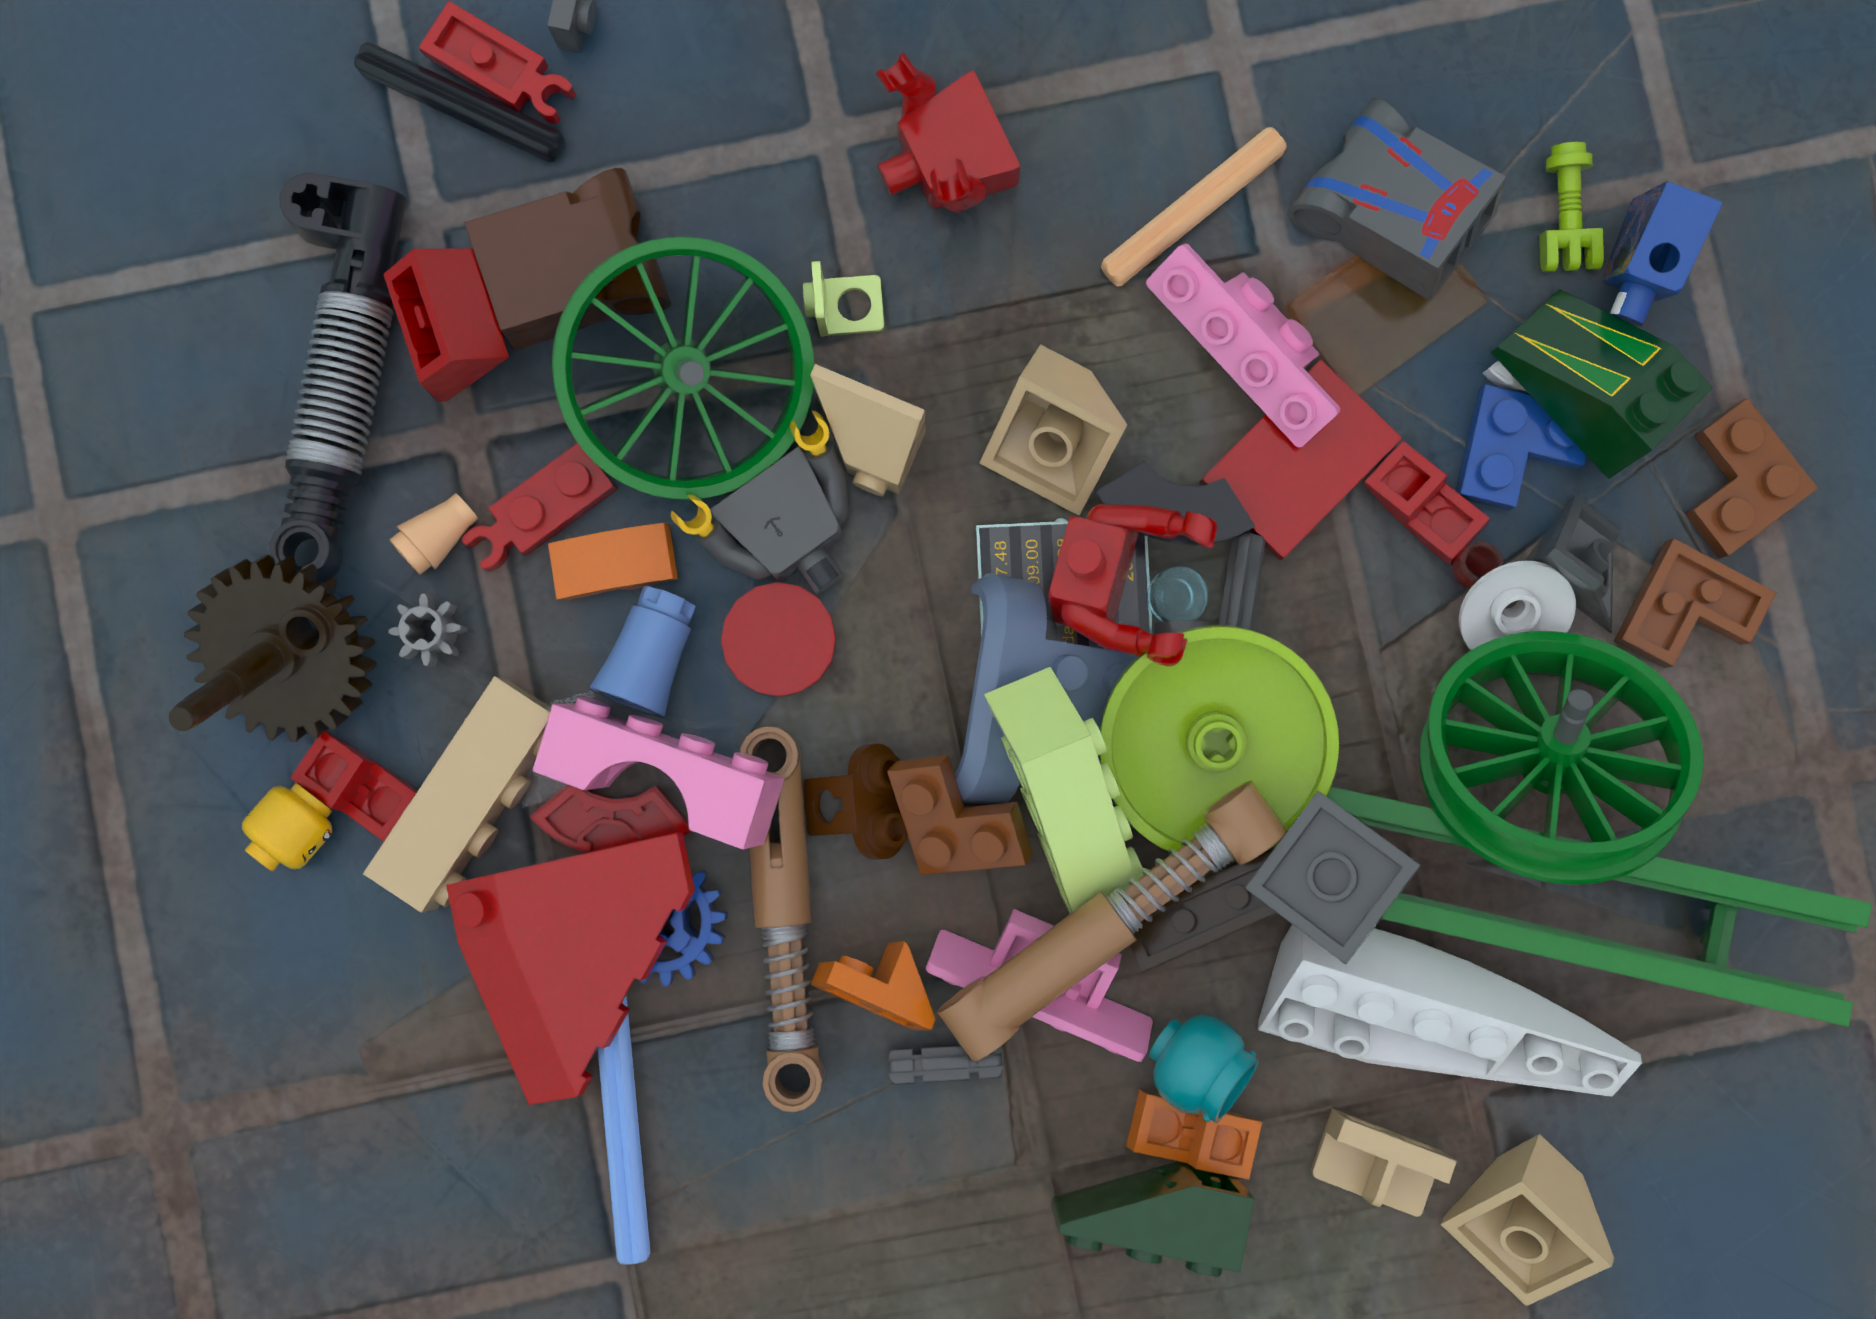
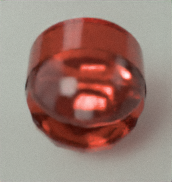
M1474 541L1462 548L1452 561V576L1459 585L1470 589L1479 580L1476 576L1482 577L1491 570L1504 565L1502 555L1494 545L1485 541Z

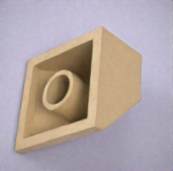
M1040 344L1020 375L979 464L1080 516L1125 431L1127 423L1091 370Z
M815 364L810 375L817 399L846 471L855 476L852 483L862 490L881 497L884 496L886 490L900 494L926 433L925 410Z
M1540 1134L1498 1156L1444 1215L1440 1224L1525 1306L1612 1267L1614 1255L1583 1174Z

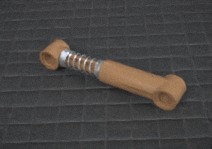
M766 726L755 729L745 738L740 749V753L757 756V750L760 745L765 741L777 740L785 747L787 754L783 767L777 772H773L785 777L778 798L781 843H774L772 820L764 845L749 848L754 927L761 928V933L763 934L761 938L767 940V942L762 944L763 947L768 948V958H765L763 962L769 963V974H766L764 978L770 979V990H767L765 994L771 995L772 1006L767 1007L766 1010L772 1011L773 1022L767 1025L773 1027V1030L768 1032L770 1035L768 1038L770 1040V1047L766 1050L767 1068L764 1072L762 1085L765 1096L773 1106L782 1111L797 1112L806 1109L815 1102L822 1089L825 1077L824 1064L819 1056V1046L813 1042L815 1040L813 1038L815 1035L813 1033L814 1028L808 1025V1018L812 1016L813 1012L807 1009V1002L812 997L806 993L805 986L811 981L805 977L804 970L810 965L803 961V954L808 951V948L802 945V938L807 934L805 932L807 929L805 925L812 923L801 773L802 752L799 743L793 735L780 728ZM791 1063L801 1065L809 1073L810 1085L801 1091H790L780 1082V1068Z
M1247 781L1214 803L1203 814L1206 823H1204V826H1200V829L1197 828L1196 832L1193 831L1192 836L1194 838L1192 840L1182 839V847L1177 851L1169 848V857L1165 860L1156 858V866L1151 870L1143 868V876L1137 880L1129 878L1130 885L1123 890L1117 887L1116 890H1113V893H1109V896H1104L1102 892H1099L989 975L976 979L946 1001L938 1009L937 1014L970 1059L976 1062L998 1049L1019 1030L1024 1022L1135 942L1137 939L1133 934L1139 928H1142L1141 921L1144 919L1152 921L1151 914L1158 909L1165 912V904L1171 899L1174 902H1179L1178 894L1184 890L1192 892L1191 885L1197 880L1205 882L1204 875L1212 870L1218 873L1219 870H1222V867H1226V864H1230V861L1233 860L1238 865H1243L1276 844L1287 833V828L1252 781Z

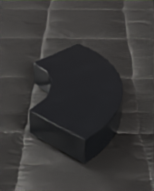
M1142 461L1095 491L1103 504L1147 505L1177 510L1183 517H1185L1186 511L1209 516L1217 524L1214 543L1239 536L1255 527L1225 478L1204 486H1180L1160 477L1145 461ZM1139 532L1147 537L1167 543L1200 545L1183 535L1170 539Z

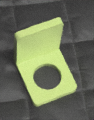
M811 262L813 282L803 283L804 308L806 318L816 317L820 337L883 331L884 317L881 279L879 276L868 275L824 279L821 262ZM851 290L864 292L871 301L869 313L858 321L844 318L838 310L839 299L844 293Z

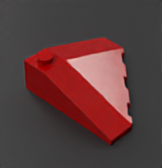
M683 832L446 885L458 945L529 1105L574 1098L584 1094L593 1077L585 1069L598 1046L604 1049L611 1045L630 1009L622 1001L634 979L636 978L640 981L647 979L667 943V940L659 934L673 909L678 912L685 910L695 892Z

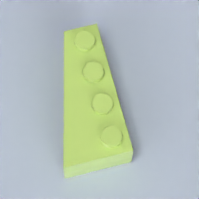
M1045 668L985 693L989 709L1004 734L1001 737L1003 746L1022 786L1020 788L1022 796L1039 832L1037 834L1060 896L1069 913L1074 912L1099 892H1102L1104 896H1109V893H1113V890H1116L1117 887L1123 890L1130 885L1129 878L1137 880L1143 876V868L1132 846L1126 848L1125 841L1133 838L1130 825L1119 805L1113 807L1111 800L1120 796L1116 780L1106 762L1100 764L1098 755L1107 752L1100 730L1093 718L1085 721L1081 719L1052 668Z

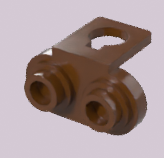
M879 743L862 745L854 751L849 760L848 775L808 778L804 780L807 831L810 836L853 834L854 842L860 853L872 860L889 859L899 852L907 840L908 834L887 773L896 761H900V759L889 747ZM825 790L830 791L835 799H842V811L836 812L831 822L826 821L820 811V798Z

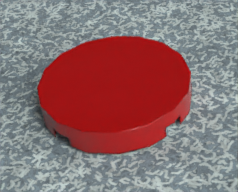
M780 582L757 586L737 599L725 617L721 637L725 662L738 681L759 694L775 697H785L801 693L819 682L833 662L837 641L832 617L819 598L800 586Z

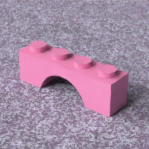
M578 696L576 703L552 704L532 770L533 772L581 790L610 787L626 768L637 762L647 763L666 773L679 788L687 807L689 830L742 850L764 845L785 777L766 771L769 764L767 761L740 752H735L733 759L713 752L714 742L696 735L682 733L680 739L661 733L662 723L646 717L629 715L628 720L610 715L611 705L596 699Z

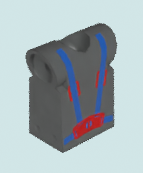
M1371 98L1344 134L1342 152L1315 172L1286 213L1289 220L1304 232L1326 240L1341 241L1346 249L1431 302L1497 214L1507 177L1417 127L1410 129L1403 117L1390 104L1379 98Z

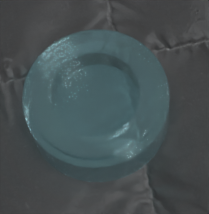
M1184 566L1173 567L1158 573L1153 578L1148 588V604L1152 613L1162 622L1194 621L1206 609L1208 603L1207 585L1201 575L1195 570Z

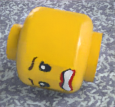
M297 783L291 789L284 786H275L269 790L242 822L244 834L252 841L245 851L272 872L280 863L289 869H301L331 836L332 825L327 817L332 813V810Z

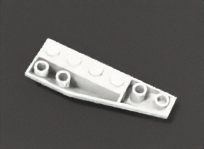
M1292 924L1281 942L1258 1020V1030L1366 1063L1611 1097L1642 1064L1640 1053L1583 1018L1535 992L1467 960L1415 940L1376 928L1372 930L1348 964H1344Z

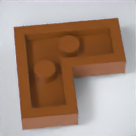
M1746 398L1694 435L1728 481L1684 514L1720 559L1731 555L1812 494L1818 487L1751 401Z
M1673 538L1664 542L1614 641L1664 668L1673 667L1696 622L1740 645L1751 643L1777 592Z
M948 755L896 761L887 771L921 875L1025 866L1032 857V848L1018 802L964 807Z

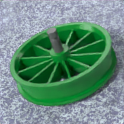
M666 237L645 241L612 255L592 270L575 289L563 310L555 333L552 350L553 383L559 407L573 437L592 461L607 474L631 488L653 496L690 500L687 495L693 494L703 499L722 495L745 485L776 463L790 448L795 440L790 430V424L794 420L800 431L810 407L814 388L810 375L814 367L811 337L805 319L787 288L770 270L750 255L713 240L695 237ZM665 256H691L682 338H674L642 262ZM700 258L723 264L745 278L696 343L691 340L699 263ZM633 266L637 270L667 341L661 346H658L595 298L601 289L613 278ZM753 284L769 301L781 323L707 354L704 348ZM590 303L656 351L653 361L572 351L578 326ZM779 332H785L790 352V378L711 368V361ZM571 358L652 368L653 377L579 408L572 384ZM717 376L788 385V395L783 410L773 429L770 431L708 384L709 377ZM658 384L662 390L614 454L595 436L583 416ZM702 388H705L767 435L756 449L731 466L727 461L698 394ZM671 394L676 396L668 472L667 476L637 468L624 461L623 457ZM691 395L722 466V470L701 476L676 477L685 396Z
M1532 631L1506 635L1481 644L1462 656L1445 673L1432 698L1428 718L1422 731L1419 744V769L1423 787L1435 812L1445 826L1473 852L1504 870L1530 879L1556 884H1591L1625 876L1652 861L1665 849L1674 837L1683 816L1690 808L1698 792L1703 772V748L1695 720L1684 701L1661 675L1643 661L1620 648L1594 638L1557 631ZM1526 674L1559 677L1556 715L1549 716ZM1504 677L1523 714L1480 685ZM1571 679L1595 687L1607 694L1591 709L1593 705L1592 696L1580 689L1570 692ZM1618 701L1630 708L1643 720L1642 722L1594 734L1590 733V730ZM1460 702L1498 729L1448 720L1447 717L1455 705ZM1659 741L1668 762L1614 751ZM1446 745L1499 755L1501 757L1453 768ZM1518 775H1523L1524 777L1520 784L1492 812L1466 789ZM1618 779L1670 789L1667 807L1664 810L1660 809ZM1533 789L1547 794L1543 836L1523 830L1504 820ZM1593 794L1639 825L1642 829L1617 839ZM1560 795H1568L1593 842L1556 840Z

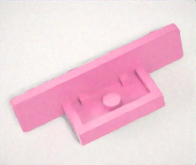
M1186 243L1178 246L1147 279V287L1296 447H1303L1340 413L1339 405L1305 370L1320 355L1312 346L1313 339L1299 322L1293 319L1288 320L1273 304L1274 297L1261 281L1249 278L1243 272L1224 283L1191 246Z
M1013 909L994 950L947 930H940L925 969L928 973L942 978L952 985L964 988L976 979L989 975L1053 928V925ZM1120 953L1032 1016L1060 1031L1069 1032L1104 1047L1114 1054L1123 1055L1137 1062H1142L1148 1051L1153 1024L1151 1017L1104 998L1119 969L1122 955Z

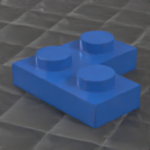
M1485 384L1478 390L1456 492L1468 501L1511 510L1517 506L1527 458L1578 469L1584 466L1586 455L1531 395Z

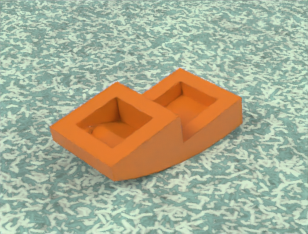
M670 523L635 526L548 543L556 600H573L617 589L633 590L644 586L678 580Z
M1139 1089L1126 1147L1136 1153L1185 1162L1195 1169L1249 1180L1262 1122L1258 1119L1230 1111L1218 1123H1214L1211 1120L1206 1122L1203 1120L1202 1113L1199 1115L1187 1114L1171 1106L1159 1093Z

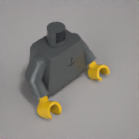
M812 411L818 422V429L814 434L802 436L794 420L790 424L791 433L799 445L797 448L711 509L693 494L687 495L698 507L696 517L686 522L674 511H671V519L681 530L687 534L695 535L696 541L721 566L756 580L772 575L778 582L785 580L799 570L815 594H819L835 584L844 575L827 549L844 537L840 525L845 522L849 515L847 475L833 445L828 442V426L820 413Z

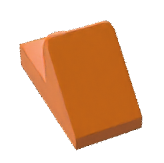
M905 941L887 944L874 978L871 977L874 970L873 967L848 956H841L839 962L830 961L818 964L810 985L910 1030H932L935 1016L910 948Z

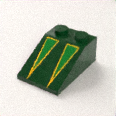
M1561 289L1554 293L1491 351L1496 359L1608 479L1651 452L1713 388L1698 372L1696 367L1674 345Z

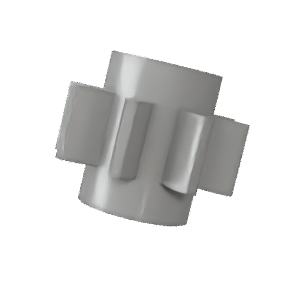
M424 593L420 595L419 606L409 608L401 604L397 606L399 613L403 616L399 621V626L388 629V633L400 637L405 643L399 652L401 658L410 660L421 651V660L424 666L436 667L438 661L437 654L446 653L456 657L459 655L457 648L454 646L457 634L466 633L468 630L467 627L455 624L451 618L457 609L455 604L447 601L435 610L433 596ZM425 620L433 622L431 629L436 636L432 641L423 639L426 633L421 628V625Z

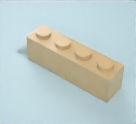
M494 676L363 875L421 913L437 910L440 905L445 908L448 907L450 902L446 885L466 880L461 873L473 856L480 858L495 840L498 829L493 825L504 808L513 809L528 790L531 781L526 778V775L536 761L551 707L511 681Z

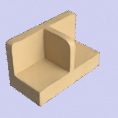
M1332 1108L1310 1173L1316 1179L1362 1196L1371 1205L1380 1207L1384 1204L1419 1217L1423 1213L1434 1179L1449 1184L1457 1161L1440 1149Z

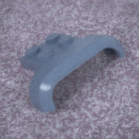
M987 573L971 586V593L977 594L982 601L984 619L964 751L960 764L954 773L962 802L976 805L1008 803L1020 784L1001 740L1004 734L989 709L985 693L1051 667L1081 719L1085 721L1093 718L1100 730L1102 713L1114 684L1127 666L1137 657L1136 655L1045 639L1047 609L1041 587L1035 581Z

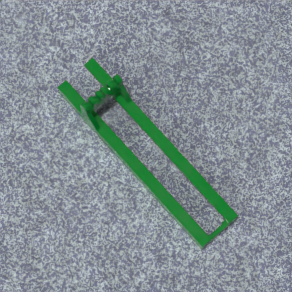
M1331 787L1327 794L1329 799L1366 826L1468 848L1445 826L1433 808ZM1521 828L1536 835L1543 836V832ZM1556 835V840L1590 843ZM1655 857L1643 867L1612 880L1708 901L1706 909L1710 910L1709 920L1704 921L1702 928L1704 929V935H1701L1700 943L1703 944L1702 955H1697L1696 960L1400 893L1382 917V919L1849 1027L1853 1002L1844 1000V993L1726 966L1738 908L1856 933L1858 926L1868 928L1872 903Z

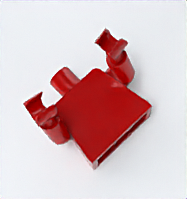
M904 52L898 56V61L891 68L885 71L880 69L875 73L889 93L897 90L903 95L901 119L897 123L898 140L903 153L877 164L880 177L890 196L919 184L931 208L944 207L950 212L960 213L979 204L985 199V195L1011 189L1018 185L1021 166L974 70L965 74L936 95V83L932 76L915 68Z
M1099 504L1088 512L1086 518L1070 516L1048 595L1054 622L1070 627L1105 649L1136 656H1143L1145 653H1148L1147 658L1166 667L1178 664L1183 657L1187 644V638H1184V634L1161 633L1152 635L1138 626L1116 623L1115 619L1139 532L1170 539L1183 535L1205 548L1212 549L1217 532V524L1214 519L1190 511H1186V515L1183 517L1177 510L1147 505Z

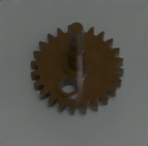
M264 555L252 563L248 559H244L229 569L227 568L211 578L212 584L201 589L196 594L202 603L188 610L187 613L198 624L184 632V637L199 644V648L186 656L189 661L203 663L205 670L194 679L196 683L206 684L174 706L169 712V722L179 731H187L209 719L210 716H213L229 704L225 718L230 720L239 713L246 716V731L249 733L263 723L265 724L269 740H274L285 730L291 742H297L306 733L315 739L322 735L323 731L329 728L332 730L337 728L363 704L360 697L372 688L373 685L364 676L374 669L377 664L376 661L362 655L363 652L375 644V640L370 637L359 636L357 629L368 621L367 617L359 615L350 617L347 609L355 600L354 596L349 595L337 599L333 595L337 584L336 578L333 577L320 585L315 582L317 575L315 565L311 564L297 574L294 559L289 556L277 564H274L270 555ZM308 619L316 625L318 632L312 628Z

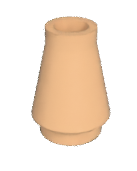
M455 493L448 500L396 526L399 532L389 541L408 564L421 575L429 567H432L434 570L437 569L467 529L478 520V517L465 501Z

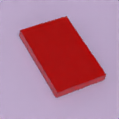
M1321 359L1308 373L1339 405L1340 413L1300 448L1296 447L1265 414L1199 481L1204 486L1225 478L1255 525L1249 531L1252 534L1262 536L1266 542L1265 547L1280 561L1402 439L1391 426Z

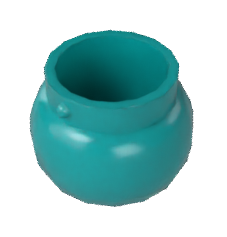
M1206 1014L1194 1015L1184 1023L1176 1018L1173 1019L1161 1032L1149 1053V1057L1156 1062L1153 1070V1081L1160 1096L1174 1108L1187 1114L1199 1115L1202 1113L1204 1121L1209 1122L1211 1120L1214 1123H1218L1238 1100L1254 1075L1259 1060L1256 1058L1254 1051L1247 1052L1244 1050L1245 1043L1234 1028L1224 1021Z

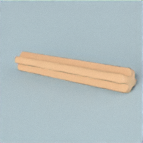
M1272 127L1262 130L1105 257L1101 265L1105 276L1117 287L1125 284L1283 156L1287 148L1285 140Z

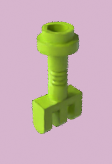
M1567 142L1551 147V156L1545 159V171L1557 173L1558 200H1560L1558 210L1560 213L1559 230H1546L1539 234L1540 267L1542 272H1555L1559 263L1558 249H1562V265L1565 271L1579 270L1581 265V248H1584V261L1587 270H1599L1603 266V228L1583 229L1582 206L1580 205L1582 203L1580 199L1582 197L1580 194L1582 191L1581 171L1593 166V154L1587 152L1585 142Z

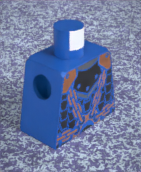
M1669 181L1633 198L1603 275V282L1605 284L1620 289L1610 314L1634 326H1643L1653 301L1679 294L1723 202Z

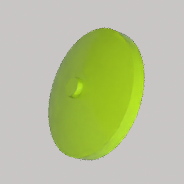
M1209 625L1177 632L1184 634V638H1187V644L1181 661L1174 666L1166 667L1157 664L1147 658L1148 653H1145L1143 656H1137L1122 672L1106 701L1102 713L1100 733L1107 752L1100 755L1101 764L1105 762L1108 764L1119 788L1120 796L1113 799L1116 806L1119 805L1127 821L1146 839L1168 852L1169 848L1177 851L1182 847V839L1192 840L1194 838L1192 836L1193 831L1196 832L1197 828L1200 829V826H1204L1206 821L1203 814L1206 810L1230 791L1247 781L1253 782L1285 825L1287 831L1317 791L1327 796L1338 763L1339 733L1336 715L1330 697L1322 682L1308 664L1291 649L1267 635L1247 628ZM1281 839L1269 849L1276 847Z

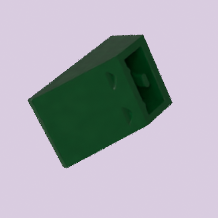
M1177 1161L1055 1196L1052 1198L1051 1208L1058 1233L1067 1235L1066 1242L1073 1246L1086 1250L1100 1251L1102 1250L1103 1243L1126 1248L1127 1256L1142 1262L1159 1264L1162 1262V1257L1165 1256L1186 1261L1185 1267L1193 1272L1219 1277L1222 1274V1269L1241 1272L1255 1198L1238 1177L1195 1169L1188 1163Z

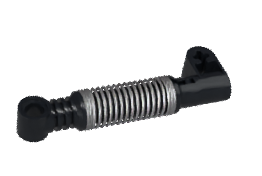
M301 173L292 177L284 184L280 193V208L284 217L306 242L320 247L336 249L331 279L321 286V291L318 295L319 299L317 300L318 305L316 306L315 314L320 319L313 321V324L318 329L312 330L311 334L316 339L309 341L313 349L307 351L311 359L305 361L309 369L303 371L304 375L308 378L301 380L302 385L306 388L299 390V393L304 398L297 400V403L302 408L295 410L297 416L301 418L293 420L295 426L299 428L291 430L293 436L300 439L289 440V450H287L288 455L286 456L285 468L291 476L290 484L296 487V489H289L287 493V498L294 501L293 504L287 503L284 508V512L290 514L291 517L282 518L281 526L274 532L270 541V556L274 564L288 556L293 557L297 574L309 565H315L317 570L315 582L321 584L331 579L341 566L342 549L339 541L342 530L335 527V524H343L344 515L338 513V510H346L347 501L340 498L341 496H349L350 489L359 483V478L362 474L360 470L363 469L362 464H364L361 456L366 454L363 446L368 444L365 437L370 434V431L367 427L372 425L369 417L374 415V411L370 407L376 405L373 397L377 396L375 387L379 386L377 378L381 376L379 368L383 366L381 358L385 356L383 348L387 347L385 338L389 337L387 329L391 327L394 305L388 295L389 290L383 274L395 264L407 198L395 190L376 184L318 173ZM346 201L341 229H338V226L325 209L319 208L320 203H324L332 215L341 217L343 202ZM308 211H312V217L307 216ZM354 448L360 452H350L347 449ZM316 539L318 543L316 559L306 566H298L295 561L297 547L303 541Z

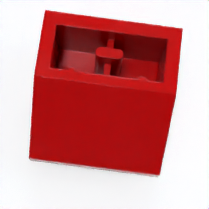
M473 248L413 249L383 274L419 383L438 402L450 400L509 358L504 335L498 325Z

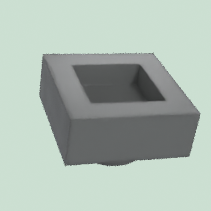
M595 0L552 1L547 27L559 49L581 53L584 34H591L595 26L597 13Z

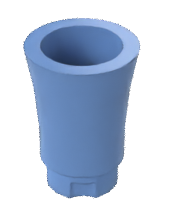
M644 586L637 606L632 605L616 643L589 689L624 706L655 717L665 718L671 686L682 651L691 632V628L688 625L693 618L696 606L684 598L665 590Z

